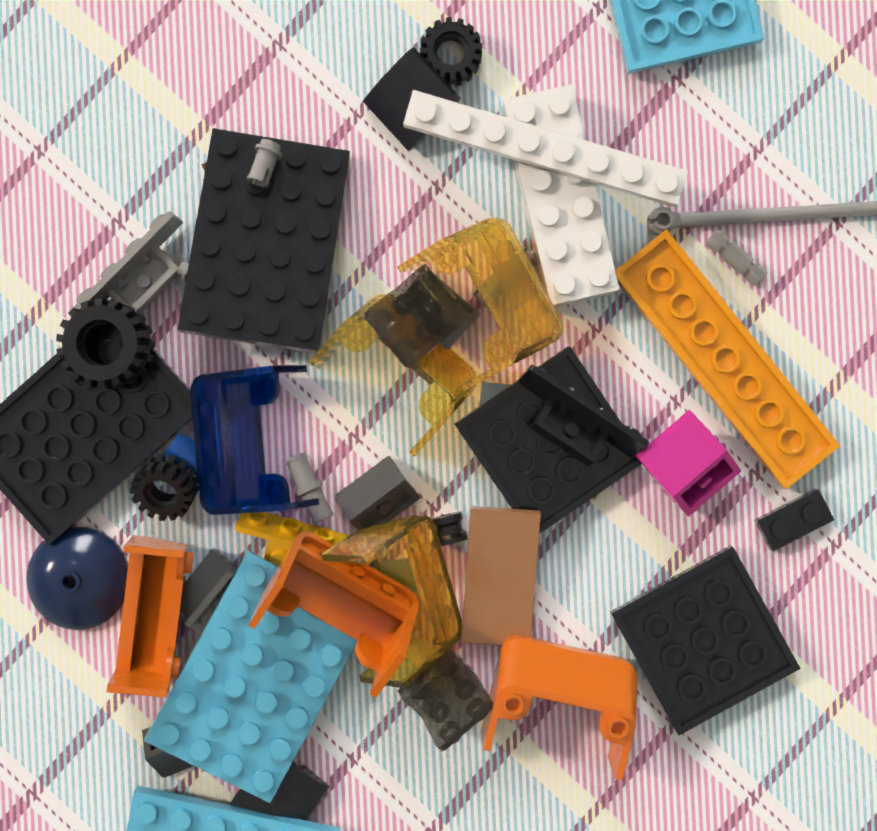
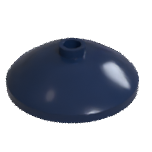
M72 527L51 545L45 540L42 541L34 551L28 564L26 577L30 599L37 611L46 620L59 627L70 630H85L96 627L112 618L124 604L128 561L120 546L105 533L88 527ZM69 575L76 579L75 587H70L67 584V577Z

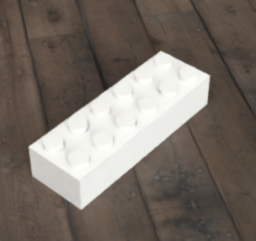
M572 84L503 100L502 113L504 117L585 140ZM513 160L534 253L538 261L537 266L547 309L608 296L619 291L596 185Z

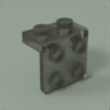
M426 264L419 267L397 288L364 312V317L407 368H411L470 319Z
M450 645L397 690L401 699L423 719L436 747L441 751H445L451 745L457 743L468 730L483 720L493 709V701L474 669Z

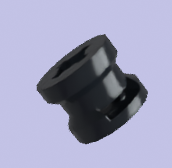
M462 511L429 519L430 527L435 530L436 534L434 538L435 547L450 545L468 539L467 532L462 529L461 525L463 520ZM456 533H457V535H455V536H451V537H447V538H444V539H443L444 536H448V535H452V534H456Z

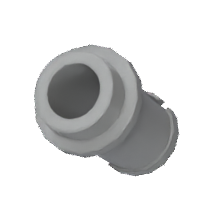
M261 139L260 144L255 146L257 154L247 180L257 186L268 187L276 161L282 157L280 152L281 146L274 141Z

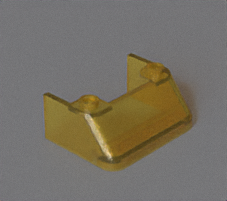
M487 218L437 241L397 266L400 273L422 269L430 263H433L434 267L443 274L457 273L466 268L497 324L499 331L489 336L483 345V356L490 369L462 384L461 386L464 391L491 379L552 345L563 334L564 326L561 317L510 224L502 218Z
M379 294L345 320L308 362L313 367L320 369L341 344L350 351L362 352L367 350L377 339L384 343L430 385L420 397L419 411L432 427L409 451L415 457L474 391L477 385V375L473 368L453 350L445 349L397 307L398 301L387 294Z
M412 515L359 529L321 554L323 561L352 562L360 565H368L374 562L376 570L409 588L419 600V607L406 658L385 686L404 688L460 639L462 619L435 523L429 516ZM368 668L359 675L360 681L373 684L376 671Z

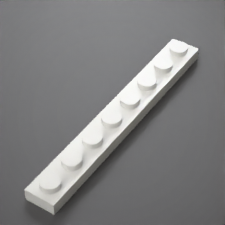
M416 90L412 92L403 122V127L675 208L679 204L688 170Z

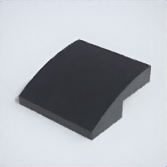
M415 47L407 51L391 67L363 100L364 104L408 152L415 149L427 135L403 127L413 90L457 103L461 99Z
M292 762L271 803L239 789L230 804L260 813L307 821L330 786L306 766L299 767L295 762Z

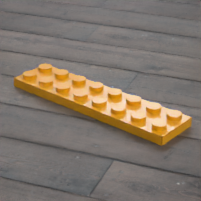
M667 229L615 270L618 284L782 489L790 487L840 447V444Z

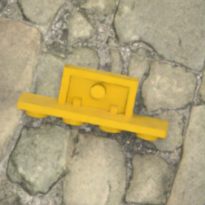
M244 507L235 526V531L268 540L264 559L278 566L296 536L304 531L316 534L370 565L376 545L374 542L359 536L339 533L327 527L314 526L294 518L271 514L258 508Z

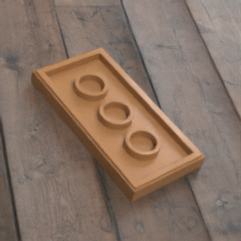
M470 506L461 643L502 645L508 637L513 635L531 637L541 518L540 510Z

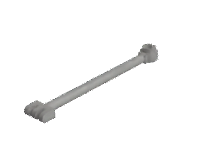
M877 201L695 213H674L667 207H658L651 212L647 221L656 220L658 215L663 214L668 218V225L661 226L655 221L647 227L652 234L658 236L666 229L671 232L672 229L679 227L877 215Z

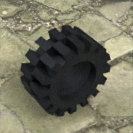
M447 17L444 23H441L440 19L435 21L434 27L431 28L429 26L425 30V37L422 36L420 54L449 85L450 83H456V87L460 86L462 81H470L472 75L476 74L479 70L482 58L480 36L478 32L474 33V27L470 23L467 26L464 25L463 19L458 18L457 22H452V17ZM449 40L460 43L465 52L463 59L454 65L443 63L437 54L440 45Z
M159 454L157 458L153 455L147 461L144 460L131 482L132 486L130 487V494H134L132 501L134 504L140 502L138 509L141 512L145 509L149 510L150 512L147 516L151 518L158 514L160 521H165L167 516H169L170 521L177 519L178 515L183 517L199 490V486H197L199 479L198 476L193 477L195 473L193 467L185 468L187 464L185 460L182 459L180 463L175 462L177 457L175 455H170L169 459L166 460L165 454ZM153 481L168 483L175 489L176 494L162 492L154 485Z

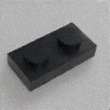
M813 489L754 519L769 550L775 551L834 521V518L819 489Z

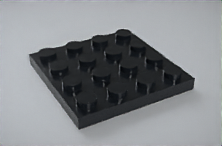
M570 346L565 347L537 366L549 371L553 378L565 386L579 391L583 398L595 406L608 410L613 418L620 421ZM517 380L455 422L454 425L512 509L540 510V534L642 463L636 456H628L607 441L595 462L590 466H587L531 429L546 401L519 384Z
M731 545L610 611L678 735L687 732L801 669L734 547Z

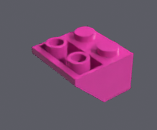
M690 410L654 439L645 450L636 455L664 493L688 517L741 472V469L729 452Z

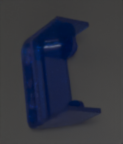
M272 365L199 375L193 380L190 387L199 498L201 506L207 513L222 515L274 512L319 505V498L290 500L289 485L286 479L277 473L266 474L260 406L272 404L279 396V376L307 372V365Z

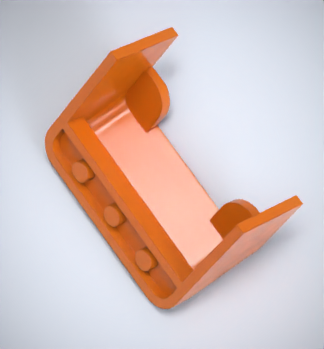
M304 531L296 536L263 592L248 626L255 629L267 610L273 615L286 617L290 616L297 607L303 609L357 640L355 654L359 662L363 666L376 671L370 695L377 697L406 658L419 607V600L414 592L406 586L316 534Z
M133 535L124 545L123 552L130 553L116 669L107 684V693L167 698L171 679H178L181 657H175L184 574H191L194 552H187V544Z
M522 635L508 637L500 648L481 727L483 750H491L498 718L507 720L521 719L528 713L532 698H542L601 712L599 728L603 737L611 742L608 760L615 779L623 780L636 728L637 673L633 665L627 659Z

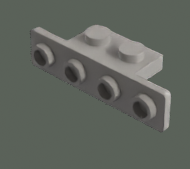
M171 211L157 216L151 222L150 230L141 239L138 238L132 241L125 250L126 254L117 263L106 267L101 273V279L92 288H87L80 293L76 299L77 304L73 308L81 309L80 303L85 301L95 302V299L103 298L107 300L111 297L114 301L134 308L137 313H141L179 275L177 273L179 266L160 246L183 224V221Z

